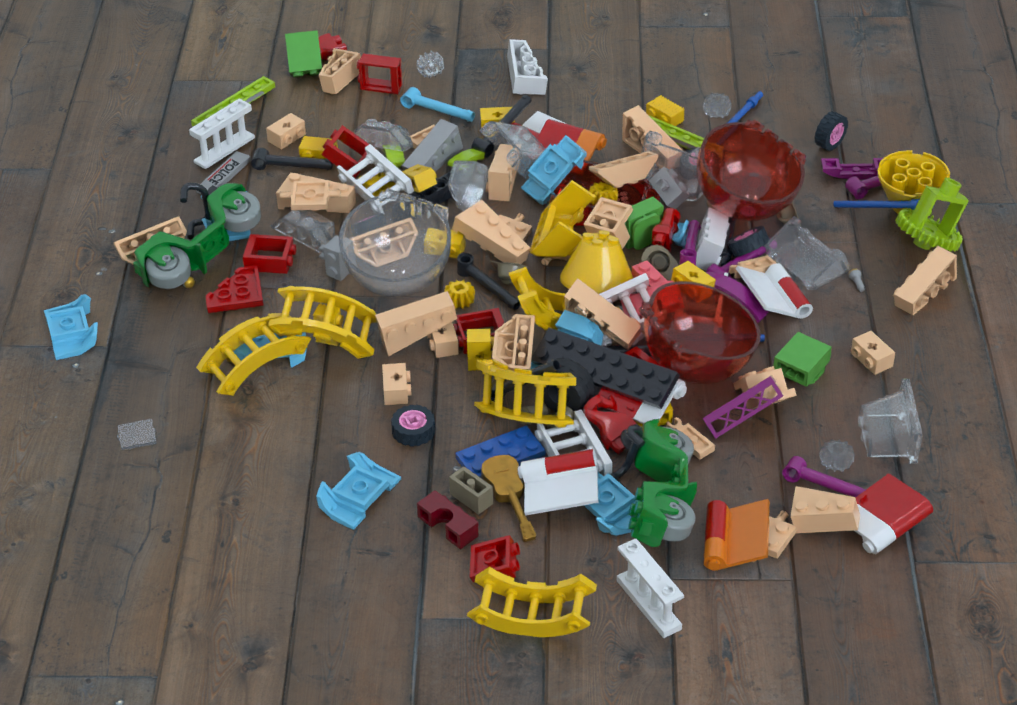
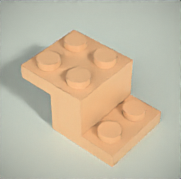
M601 197L584 223L587 233H598L600 230L609 231V235L619 238L623 249L630 238L625 222L633 211L632 205Z
M774 366L762 369V371L746 373L739 376V380L733 383L735 390L742 389L744 393L772 375L776 381L775 383L784 395L774 403L797 396L795 388H787L782 368L774 369ZM772 385L764 390L763 398L772 399L778 395ZM748 399L747 408H758L760 399ZM762 400L761 405H763L764 403H766V402H768V401Z

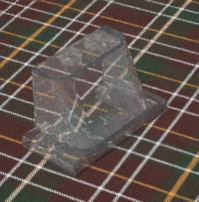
M909 378L901 379L900 391L860 406L858 427L862 428L861 441L865 442L867 457L908 456L909 464L918 463L923 434Z

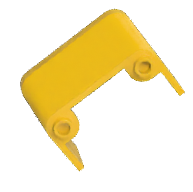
M571 180L542 212L530 253L537 257L565 258L570 256L582 239L580 234L572 230L573 226L582 221L584 208L595 198V195Z

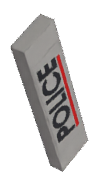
M236 151L208 176L201 185L208 191L212 185L218 188L226 184L251 161V156Z

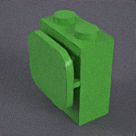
M318 30L285 34L290 76L302 77L303 74L319 75V72L322 70Z
M654 197L632 205L633 211L625 222L630 235L625 245L627 249L633 247L636 250H640L652 244V230L655 225L661 222L664 205Z
M797 332L774 357V369L782 368L784 377L807 387L809 384L815 383L825 372V366L830 361L832 347Z

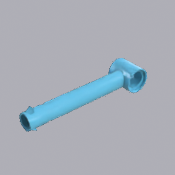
M410 87L400 98V102L405 108H412L416 104L467 120V122H472L475 117V112H472L470 109H462L421 96L420 91L415 87Z

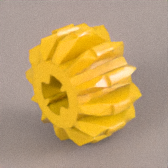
M600 181L599 184L594 183L590 187L589 192L595 195V198L590 202L594 207L601 197L614 201L618 200L617 188Z
M456 279V282H449V285L445 286L444 292L448 291L455 309L458 307L461 309L463 307H470V304L474 303L475 289L471 282L465 283V280L458 281Z

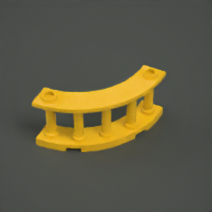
M527 267L509 272L513 285L521 294L517 297L525 314L535 315V324L545 330H548V328L558 330L555 324L562 314L554 310H561L563 312L566 310L565 293L553 292L540 286L530 276Z
M294 286L278 289L277 292L285 299L282 314L279 318L270 319L268 325L278 336L302 335L303 332L312 333L315 338L326 341L333 339L339 342L340 347L353 354L357 359L373 356L374 348L367 342L370 324L377 322L376 313L373 309L353 298L325 289ZM305 301L301 317L289 318L292 302ZM313 302L327 304L323 321L309 319ZM334 306L347 311L343 328L330 323ZM354 316L363 322L360 337L351 331Z
M271 313L263 318L257 316L235 326L219 338L220 342L213 349L209 348L196 368L200 372L215 374L221 382L216 391L218 394L234 396L242 382L263 364L285 355H303L311 338L308 336L286 335V338L278 339L274 334L275 332L268 325L270 319L279 318L282 313ZM265 335L271 343L259 348L252 339ZM245 343L252 353L241 361L233 351ZM228 357L235 367L226 376L219 367Z
M496 359L476 361V368L484 374L483 401L474 402V406L480 409V412L522 422L555 424L556 427L560 428L574 425V420L565 415L567 388L569 386H576V377L571 373L544 372L543 376L532 375L531 370L514 368V371L509 370L508 365ZM492 376L496 380L495 402L491 401ZM506 379L512 380L513 384H515L513 410L503 407L504 380ZM525 383L534 384L536 387L534 414L521 412L522 386ZM546 385H557V388H559L557 415H542L544 387Z
M491 567L476 575L475 583L482 586L484 590L480 605L467 612V616L480 625L509 634L534 637L562 636L578 632L590 626V622L580 615L583 598L594 593L597 584L582 574L567 580L558 581L557 585L547 586L546 583L527 581V584L514 582V578L504 575ZM492 592L506 597L503 614L489 609ZM515 599L530 602L527 619L511 617ZM574 600L572 612L561 617L563 603ZM539 603H554L551 619L536 620Z

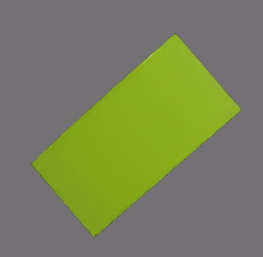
M383 145V152L386 158L397 168H401L405 162L401 145Z
M475 149L462 151L448 161V166L454 167L456 171H464V169L472 168V163H476L477 160H483L485 153Z

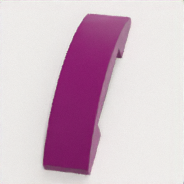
M821 158L823 172L828 175L842 179L856 176L861 180L878 176L877 170L883 158H873V163L840 164L839 158Z
M706 272L716 279L713 292L718 290L745 308L743 312L745 315L759 323L768 314L769 311L763 308L752 291L728 276L715 272Z

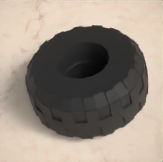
M556 358L561 365V369L557 373H571L576 377V386H569L567 388L566 406L571 408L573 412L581 409L583 411L585 404L595 396L592 376L578 362H574L571 359ZM546 385L544 387L543 402L548 408L557 412L559 388H557V385Z

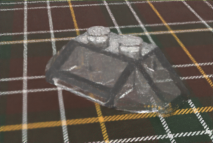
M368 119L353 132L373 147L406 151L413 147L408 129L397 124H391L390 121L378 122L376 119Z
M454 161L447 185L452 197L456 201L457 208L465 211L480 201L486 187L489 167L476 161Z
M292 210L271 225L273 229L288 237H293L294 240L319 253H322V251H319L318 248L322 244L326 245L335 237L334 222L312 210Z

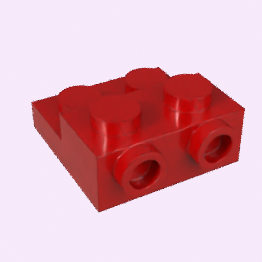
M508 535L471 545L470 579L472 582H475L477 574L488 567L504 575L516 578V571L520 570L519 561L516 558V555H520L518 543L514 542L512 537Z

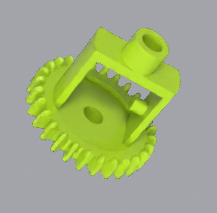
M946 177L940 188L926 186L914 210L911 211L910 208H905L899 212L895 220L896 224H898L897 226L901 227V230L906 231V234L912 235L911 237L915 238L913 243L922 249L930 250L931 247L940 246L950 252L958 251L963 238L960 232H956L955 227L969 201L964 195L959 193L962 185L956 180ZM936 200L951 202L941 222L940 218L937 221L933 220L934 215L928 218L932 213Z

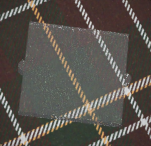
M152 419L117 425L119 432L117 438L121 443L122 450L157 444L155 437L157 432L153 427Z

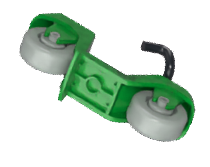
M190 182L184 184L180 190V202H187L189 190H197L202 195L205 211L204 217L190 221L187 226V238L192 240L189 241L159 231L135 250L136 261L133 263L135 273L141 277L146 287L149 288V282H151L154 286L163 289H172L184 284L188 280L191 271L200 269L205 275L207 273L206 263L229 245L227 230L245 232L254 228L259 223L261 208L258 199L253 194L246 192L242 184L227 183L218 188L212 185L208 191L203 185ZM202 219L211 220L212 224L194 237V228L204 225Z
M660 419L649 420L642 427L631 425L621 432V442L629 451L622 466L610 474L616 480L619 479L630 469L634 460V465L639 471L658 481H643L641 488L638 487L636 490L635 504L631 503L629 509L631 518L628 529H631V537L650 547H658L662 539L674 542L686 539L690 535L696 519L691 504L697 492V482L688 483V464L694 452V445L691 439L683 432L670 427L657 426Z

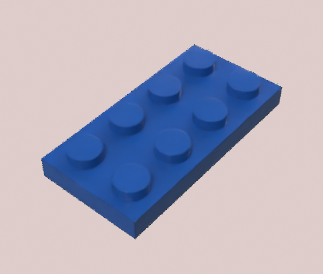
M526 425L456 452V459L462 467H466L481 478L482 464L491 457L510 455L521 466L522 461L546 456V450Z

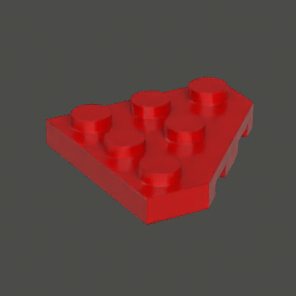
M258 266L239 267L234 271L235 274L231 278L227 277L218 285V289L213 293L209 292L206 295L208 313L264 306Z

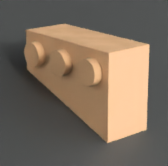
M333 49V55L329 56L328 64H325L319 73L323 92L337 94L358 76L357 61L361 58L360 53Z
M795 487L791 519L793 525L797 526L796 533L858 530L860 512L855 497Z

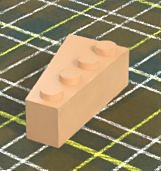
M639 105L623 113L622 141L639 153L650 151L658 154L655 164L660 168L675 169L681 165L683 150Z
M500 144L497 151H495L494 159L488 170V182L486 183V192H489V200L510 201L520 163V146Z
M290 173L276 192L278 209L284 210L285 207H291V199H280V191H291L294 181L324 179ZM329 180V189L340 190L341 197H330L326 211L350 213L356 204L355 186Z
M483 200L475 203L455 217L452 230L457 233L458 231L461 232L469 241H475L481 245L480 248L483 250H489L500 261L522 264L527 260L530 247Z
M937 246L934 251H930L924 262L920 263L915 272L906 278L905 283L895 290L893 295L895 306L911 315L916 314L928 303L929 297H936L940 288L944 290L948 286L947 282L949 280L954 281L957 279V255L940 246Z
M578 278L564 296L566 310L591 320L599 326L604 335L629 350L641 333L640 323L636 319L627 316L621 309L615 307Z
M448 291L375 315L382 343L388 357L457 319L455 307Z

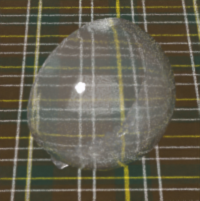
M389 188L385 192L381 191L379 196L368 199L358 205L348 214L339 233V247L342 260L350 275L362 287L386 297H405L416 294L430 286L444 270L451 251L448 207L435 204L433 207V202L420 198L416 200V197L402 193L400 198H398L400 192Z

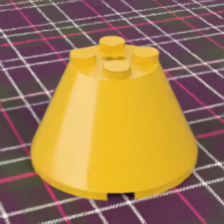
M913 150L894 152L884 157L879 163L877 175L888 201H911L912 199H920L926 186L940 188L946 177L950 178L949 168L936 156L923 152V155L912 153ZM892 208V209H893L896 213L899 214V212H900L902 209H905V208Z
M600 230L598 233H583L581 241L560 274L561 283L570 289L578 278L600 294L633 279L619 238L609 235L610 232L606 230Z

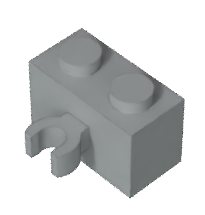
M663 167L648 181L665 204L670 208L676 209L690 197L686 191L688 188L682 181L680 182L677 179L678 174L672 168Z
M336 235L326 245L322 244L318 248L319 251H322L319 258L325 260L327 276L342 281L354 269L350 240Z

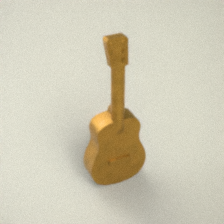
M510 455L491 457L482 464L481 479L493 486V494L496 501L501 503L510 502L520 522L519 527L523 541L535 540L536 533L531 522H528L518 500L523 493V483L518 475L519 464L517 460Z

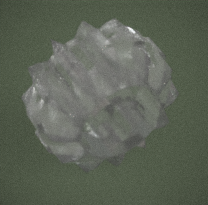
M432 50L430 53L425 52L424 55H419L417 60L418 72L423 77L427 76L429 79L431 76L436 77L437 74H442L444 69L443 57L438 52L434 53Z
M717 92L716 94L706 95L703 102V110L710 117L723 118L724 115L729 114L731 109V100L724 93L718 94Z
M831 439L830 442H824L819 454L821 465H825L826 470L833 469L834 472L836 470L843 472L844 469H849L855 456L853 446L848 445L847 441L841 442L840 439L838 441Z

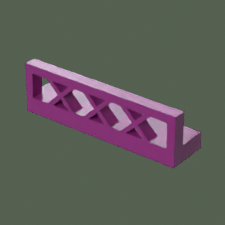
M772 375L703 418L715 439L784 396ZM772 385L778 395L772 399L763 398L764 390ZM748 399H760L758 408L755 410L746 408ZM762 400L768 401V402L764 403L763 405H761ZM732 409L743 410L739 420L729 419ZM745 411H750V413L744 416ZM716 419L726 420L724 429L717 433L711 423ZM728 421L734 422L731 425L727 426Z

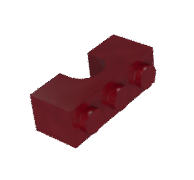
M436 490L417 502L418 518L431 528L438 523L446 522V539L460 550L479 536L477 520Z

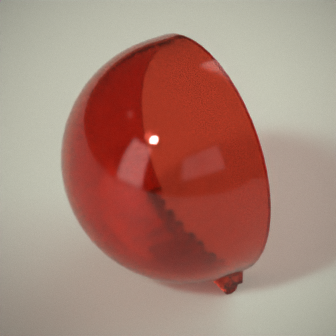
M755 119L753 121L748 120L746 123H727L714 128L704 138L697 157V178L706 199L722 214L740 221H760L779 214L796 198L805 178L804 164L806 162V155L798 149L791 152L793 146L782 138L778 141L779 136L768 128L763 133L762 131L765 126Z
M687 281L664 284L653 292L649 302H645L639 308V312L644 317V336L652 357L659 366L678 372L680 375L679 379L685 382L712 384L732 377L747 365L760 343V329L750 311L732 296L705 284Z

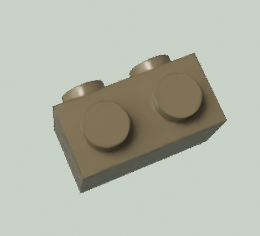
M463 466L449 476L450 494L478 515L493 504V486Z

